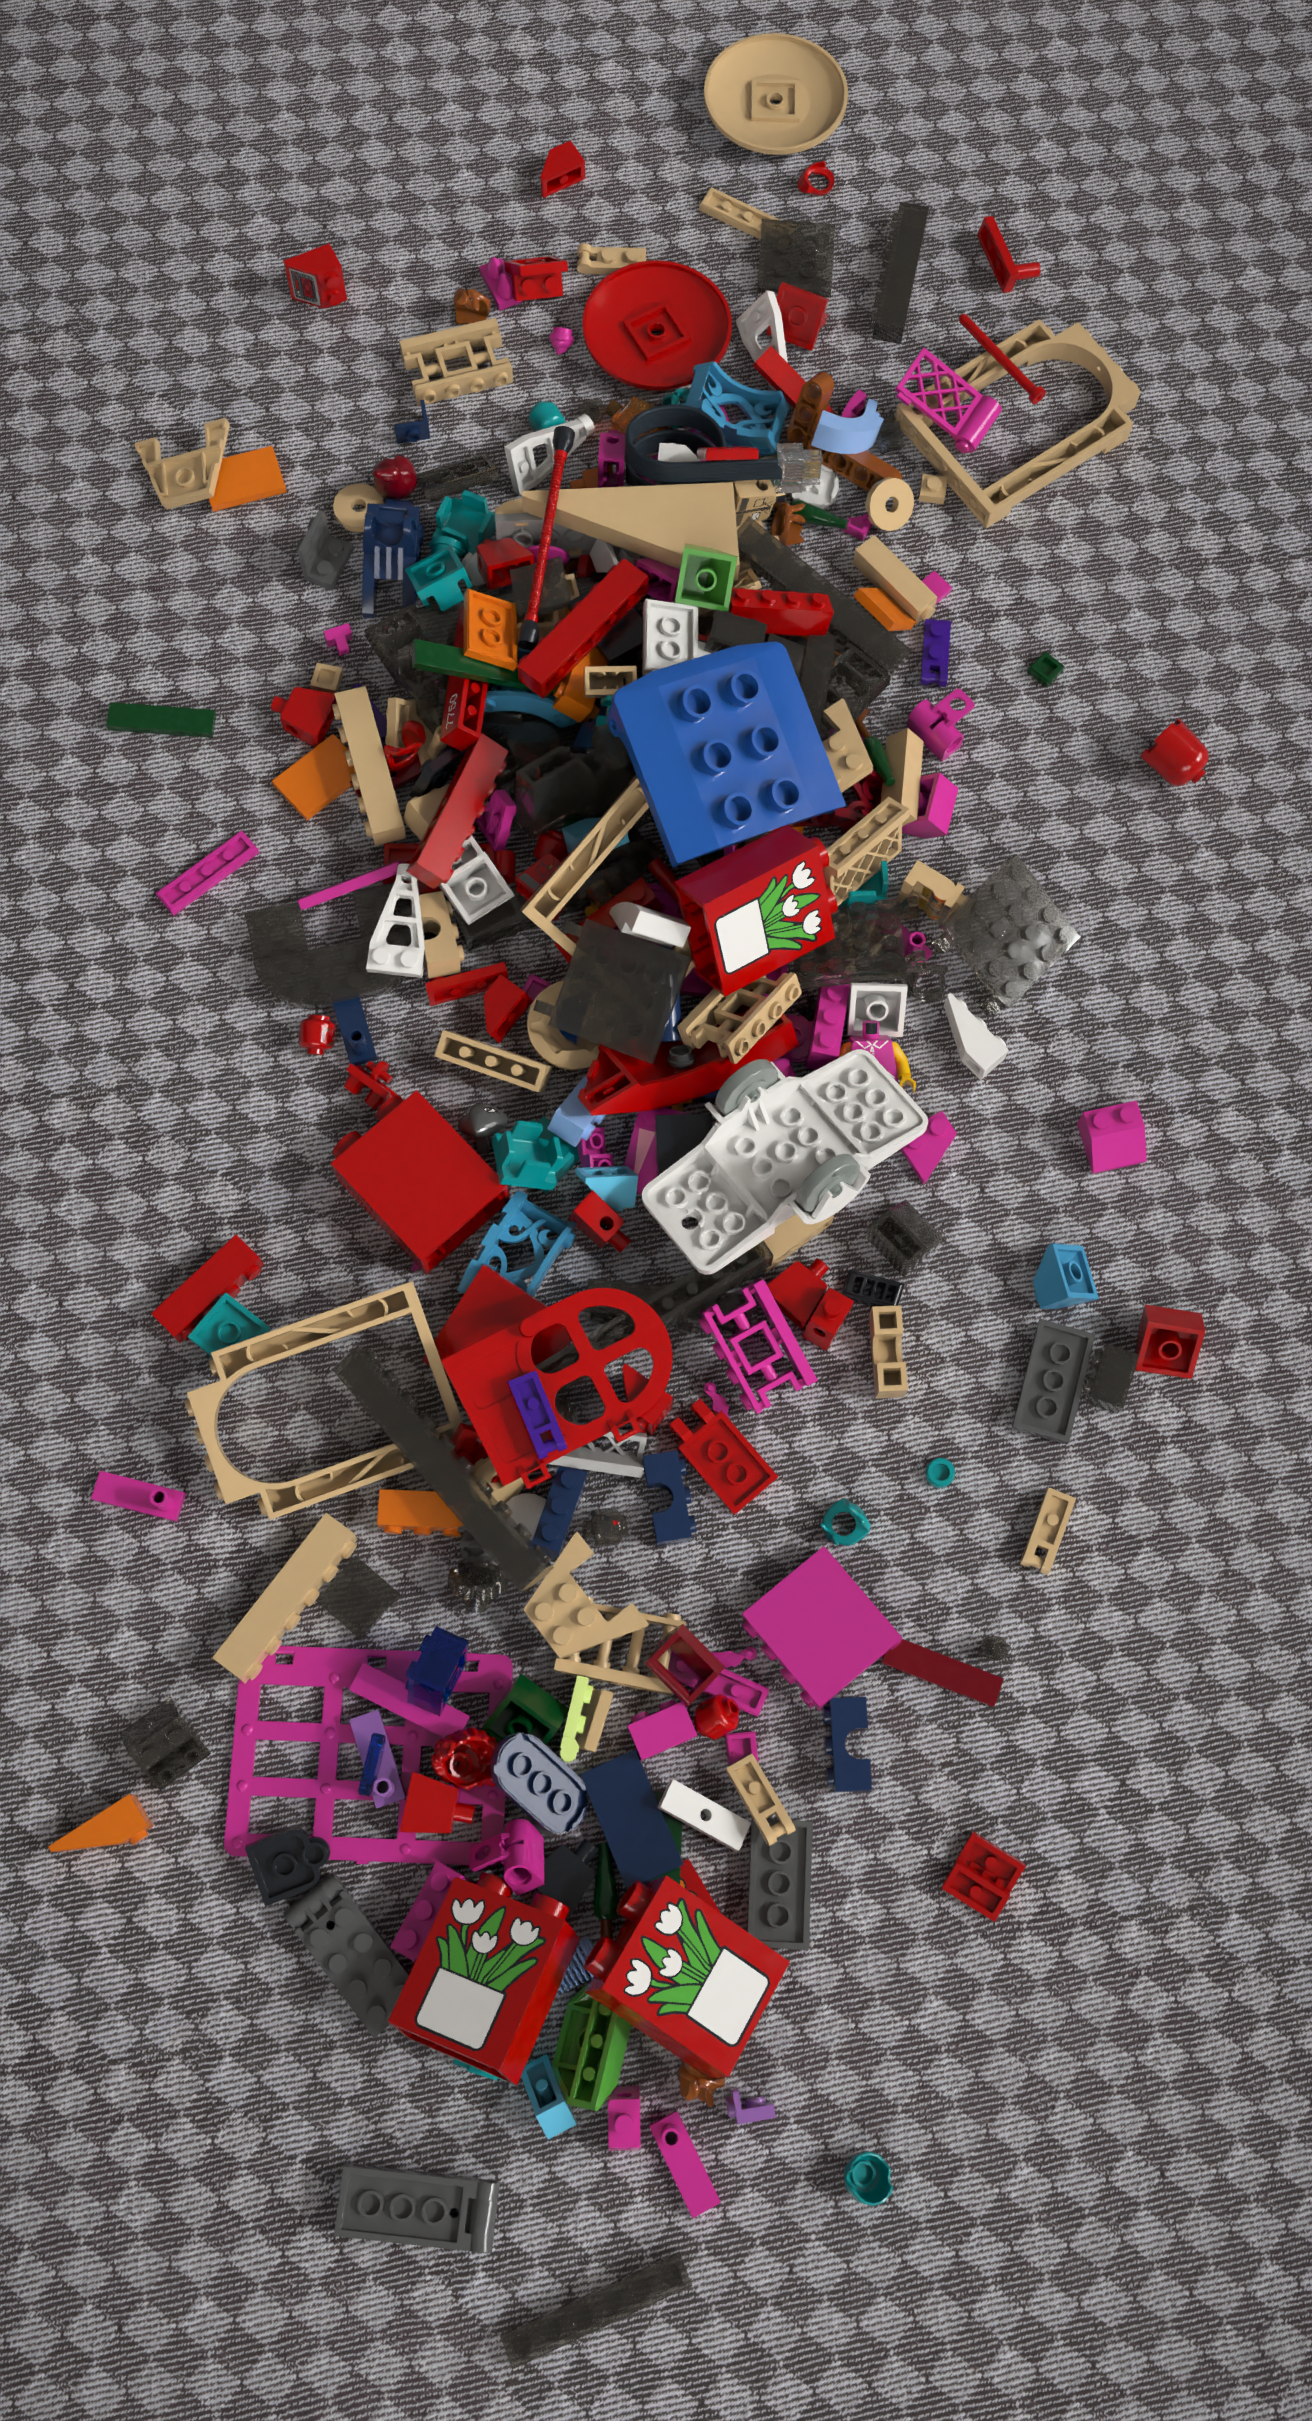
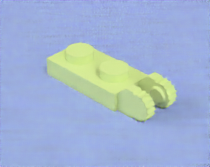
M577 1675L560 1746L561 1751H559L561 1759L566 1761V1763L574 1762L576 1756H578L577 1753H579L580 1746L575 1739L577 1733L583 1734L587 1716L581 1714L584 1703L590 1704L594 1686L589 1685V1678Z

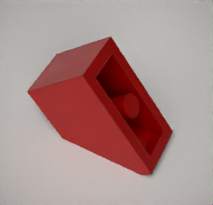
M571 140L549 150L540 176L541 196L543 198L585 179V160Z
M501 974L489 984L487 992L484 994L486 1032L499 1044L533 1001L525 991Z

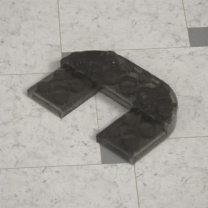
M394 883L352 891L362 939L309 950L302 912L298 902L245 913L254 957V967L258 977L269 993L288 1006L307 1010L320 1009V1005L368 995H374V997L381 996L399 986L404 981L405 976L372 973L366 970L370 941ZM399 898L397 900L393 913L394 916L411 917L412 907L410 899ZM393 925L386 938L387 944L409 946L411 944L410 928L407 925Z

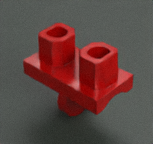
M369 1061L366 1068L371 1071V1074L360 1065L355 1066L350 1063L346 1069L350 1075L344 1087L355 1095H359L365 1085L372 1089L364 1100L371 1108L378 1110L389 1098L398 1095L380 1081L382 1079L389 1083L392 1080V1076L387 1073L388 1063L381 1061L376 1065Z

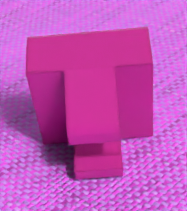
M349 623L324 631L327 647L335 645L339 656L349 653L347 641L352 640V631Z

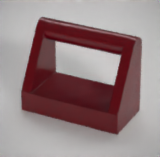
M684 1624L670 1631L644 1662L686 1706H689L725 1668ZM669 1647L701 1678L690 1692L658 1661Z

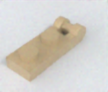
M583 243L577 248V255L580 258L577 261V271L581 274L609 275L629 264L646 261V248L591 247L589 244Z
M1050 1487L1046 1489L1026 1548L1020 1560L1021 1565L1036 1567L1040 1573L1045 1575L1050 1573L1076 1498ZM1037 1547L1046 1550L1044 1558L1034 1555Z
M753 1754L726 1768V1773L768 1846L777 1842L779 1836L783 1834L789 1835L796 1831L792 1820ZM775 1814L779 1822L770 1827L766 1819Z

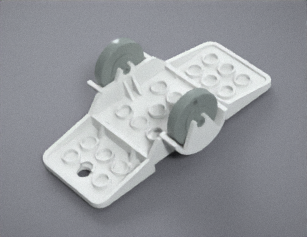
M853 1050L802 1078L791 1076L786 1078L772 1061L769 1062L766 1059L755 1060L738 1069L725 1081L716 1096V1105H712L710 1102L704 1104L718 1122L714 1124L698 1146L644 1187L642 1202L693 1267L702 1274H713L774 1234L775 1227L795 1214L805 1224H815L840 1211L864 1188L871 1176L868 1170L926 1131L928 1117L877 1059L866 1050ZM687 1217H693L698 1221V1225L696 1228L688 1230L682 1226V1220Z

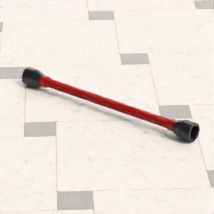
M558 426L554 429L552 443L555 461L528 610L527 614H525L524 622L518 630L516 645L525 650H533L539 639L537 614L564 462H566L567 455L573 447L575 431L567 426Z

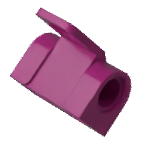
M958 688L935 706L928 699L920 702L910 713L906 726L923 740V744L942 762L961 747L964 735L955 727V724L974 709L975 703ZM953 699H961L965 703V708L960 711L954 710L950 706V702Z
M525 1819L511 1820L504 1827V1833L475 1844L470 1848L469 1868L476 1872L500 1861L504 1865V1879L517 1896L544 1885V1837L530 1821ZM491 1848L489 1855L485 1859L477 1860L482 1850Z

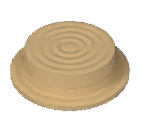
M566 979L548 986L535 998L528 1013L527 1029L532 1046L545 1061L566 1070L589 1069L592 1061L597 1059L599 1054L598 1046L601 1040L604 1043H609L622 1039L624 1019L618 1001L606 988L585 979Z

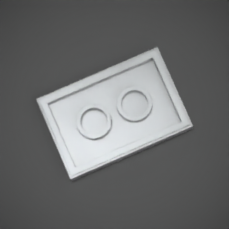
M645 599L643 604V674L646 675L658 669L698 658V607Z

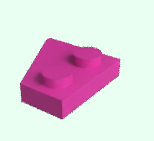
M495 790L491 795L490 801L485 804V813L478 819L475 818L474 821L493 849L500 851L505 850L507 839L510 837V827L516 814V805L506 790Z
M943 1111L928 1118L926 1131L900 1149L922 1184L927 1182L957 1134Z

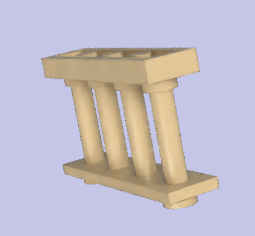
M588 1597L593 1603L594 1598ZM593 1603L601 1614L606 1615L605 1620L607 1622L623 1610ZM641 1613L648 1624L664 1627L661 1642L670 1631L684 1624L686 1627V1622L680 1621L681 1616L677 1614L664 1613L663 1617ZM645 1629L632 1632L626 1666L622 1667V1671L610 1669L611 1664L608 1663L613 1639L599 1645L597 1660H593L592 1665L581 1663L580 1652L563 1659L556 1658L554 1671L556 1673L575 1677L579 1675L590 1680L669 1696L673 1694L653 1672L651 1677L639 1675L640 1669L637 1668ZM670 1647L658 1659L667 1670L672 1651Z

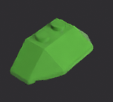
M586 1985L567 2004L552 2069L564 2094L563 2097L566 2104L598 2111L618 2084L631 2024L585 1993L588 1987Z

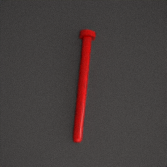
M961 314L958 318L959 323L1029 394L1028 400L1033 405L1040 402L1045 396L1046 390L1042 386L1036 387L966 314Z

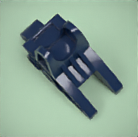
M386 499L385 504L367 503L363 533L364 557L362 580V616L365 618L375 617L379 579L403 580L402 619L414 621L417 592L405 569L421 561L424 528L423 524H419L420 507L413 506V501Z

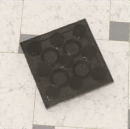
M762 219L757 293L772 291L774 294H778L780 284L784 282L822 297H831L835 224Z

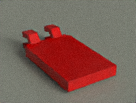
M700 1398L690 1407L696 1417L702 1421L698 1426L690 1431L683 1421L677 1417L668 1427L680 1440L677 1443L679 1446L677 1450L734 1516L775 1481L778 1476L724 1412L720 1411L718 1413L716 1410L712 1412Z

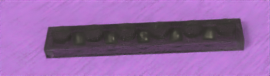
M679 2251L506 2331L500 2335L513 2370L693 2285Z

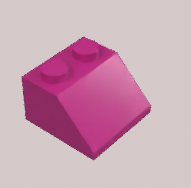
M940 772L921 776L918 817L916 821L902 826V833L924 839L947 835L959 788Z
M1137 1100L1083 1112L1077 1122V1126L1092 1174L1147 1161L1145 1125Z

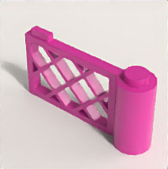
M924 347L894 389L898 393L896 397L907 406L910 403L951 435L954 438L955 447L965 454L975 452L1002 411L1000 404L995 399L983 396ZM922 358L931 364V373L921 374L919 362ZM940 376H946L951 380V389L941 390ZM933 377L935 390L924 392L922 379ZM917 379L918 393H911L903 387L907 380ZM959 392H966L973 398L969 405H960ZM953 393L955 406L944 408L942 395ZM936 395L938 409L929 408L926 405L925 397ZM956 411L958 422L955 427L946 421L945 412Z

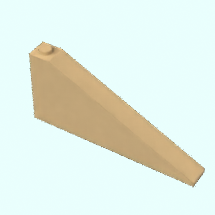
M733 482L559 490L554 523L677 569L681 568L685 543L713 548L738 556L734 580L739 578L740 562ZM549 490L521 491L523 512L544 519Z

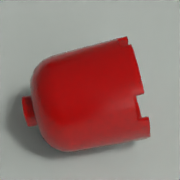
M1180 718L1175 723L1170 724L1154 740L1155 743L1148 750L1145 749L1140 755L1166 782L1176 787L1184 786L1190 781L1194 784L1206 774L1203 768L1209 759V753L1205 745Z

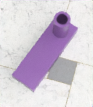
M375 1710L349 1719L376 1809L406 1799L380 1711Z

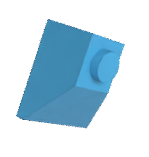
M1054 1243L1048 1245L1033 1280L1035 1299L1039 1303L1040 1309H1059L1099 1299L1084 1247Z

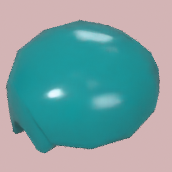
M870 2151L856 2153L850 2158L844 2169L846 2190L855 2201L870 2206L882 2204L893 2191L890 2181L891 2168L877 2153Z

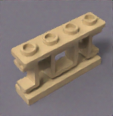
M496 318L399 341L401 358L406 370L418 367L421 379L411 381L415 401L418 406L421 405L420 400H424L425 404H432L436 401L456 398L464 394L477 393L497 386L502 387L513 382V371L509 358L496 360L493 349L502 347V337L499 333V325ZM484 346L485 352L473 354L472 349ZM467 356L470 367L447 371L444 361ZM436 358V364L424 365V360ZM490 363L491 367L478 370L477 364ZM441 373L443 379L430 382L428 376Z
M791 972L789 974L783 973L777 981L767 979L765 975L725 997L716 989H713L677 1026L683 1044L693 1050L695 1047L700 1049L708 1040L716 1042L721 1057L726 1058L729 1056L730 1062L737 1064L801 995L802 991L797 975ZM741 1005L751 1007L743 1017L733 1014Z

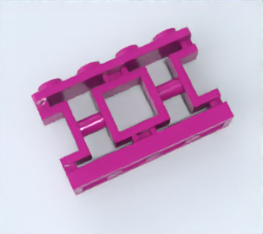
M757 1278L748 1283L749 1285L739 1289L746 1301L745 1303L725 1314H722L719 1306L714 1303L708 1308L699 1311L702 1318L698 1320L706 1335L711 1334L715 1342L712 1348L718 1359L725 1360L729 1368L725 1371L733 1386L738 1384L742 1392L739 1398L747 1411L751 1409L756 1414L761 1413L764 1408L772 1406L765 1393L788 1380L792 1389L798 1391L802 1389L801 1387L809 1386L818 1381L767 1284L761 1278ZM751 1294H754L771 1328L768 1327L763 1319L750 1326L743 1312L757 1305ZM712 1316H715L721 1325L731 1319L735 1320L740 1332L727 1338L732 1350H729ZM761 1329L773 1352L750 1365L738 1342ZM780 1344L798 1376L797 1379L791 1370H787L777 1376L771 1365L772 1362L784 1356L779 1347ZM742 1366L747 1375H751L760 1369L764 1374L767 1382L754 1389L759 1398L758 1401L739 1367Z

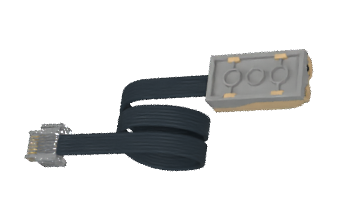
M686 405L653 407L637 414L626 428L625 464L628 487L655 485L643 480L635 471L645 478L664 483L699 482L697 484L774 479L776 494L802 493L803 485H820L821 449L804 450L803 443L776 444L777 458L665 462L647 457L649 454L659 452V443L686 445L694 454H697V449L726 447L725 437L718 423L710 415L695 407ZM686 426L702 432L714 444L702 435L686 430H662L644 435L636 441L635 439L642 433L654 428ZM522 498L509 500L500 506H495L497 540L512 538L525 548L539 545L544 519L523 512ZM554 523L550 546L565 550L570 558H580V555L590 556L596 538Z

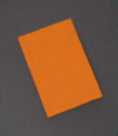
M273 446L222 458L214 497L209 498L213 512L287 493Z
M467 589L464 593V656L514 671L518 665L516 645L517 604Z
M334 734L272 780L273 786L306 821L351 787V774L355 773L354 766L348 767L344 752L348 749Z

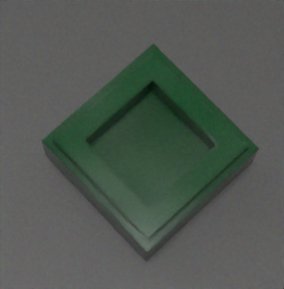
M1044 651L1028 668L1027 673L1048 688L1064 671L1065 666Z

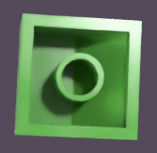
M685 543L675 603L728 612L738 556L713 548Z

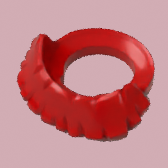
M820 161L814 162L804 169L797 185L802 193L823 196L832 190L835 179L833 173L826 167V162ZM811 174L823 175L828 180V187L824 190L815 189L808 180V177Z

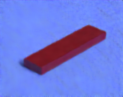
M904 1639L893 1650L890 1649L886 1652L881 1661V1664L992 1708L995 1707L1004 1680L1002 1677Z

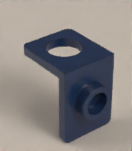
M420 400L423 421L394 426L398 444L430 439L424 400Z

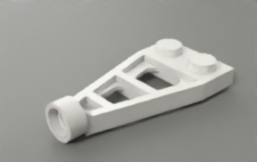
M766 291L736 320L743 344L754 362L772 346L788 363L781 312L774 292ZM770 325L772 341L762 349L757 341V337ZM766 380L771 390L776 391L772 387V385Z
M583 414L574 421L525 434L504 446L515 493L521 495V491L530 490L541 483L553 471L555 460L553 458L554 448L552 440L556 427L567 426L575 431L573 447L567 457L586 440L587 436L594 432V424L588 415ZM545 444L548 457L536 467L532 449L537 445Z
M399 864L397 867L395 883L370 941L366 966L367 972L422 978L425 945L418 879L406 872L409 864ZM399 898L412 901L411 917L394 916L395 905ZM393 925H407L410 928L411 944L409 946L387 944L386 938Z

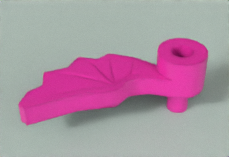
M706 1383L703 1386V1392L713 1401V1411L716 1410L718 1413L723 1411L729 1418L728 1410L730 1406L726 1404V1399L720 1394L715 1393L716 1386L714 1383Z
M747 1647L739 1653L731 1650L711 1652L725 1668L730 1666L736 1667L744 1658L753 1660L758 1654L754 1647Z

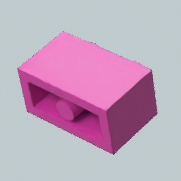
M675 1699L659 1705L660 1711L649 1716L648 1712L645 1711L630 1718L632 1724L627 1725V1728L641 1761L697 1737L683 1702L676 1703Z

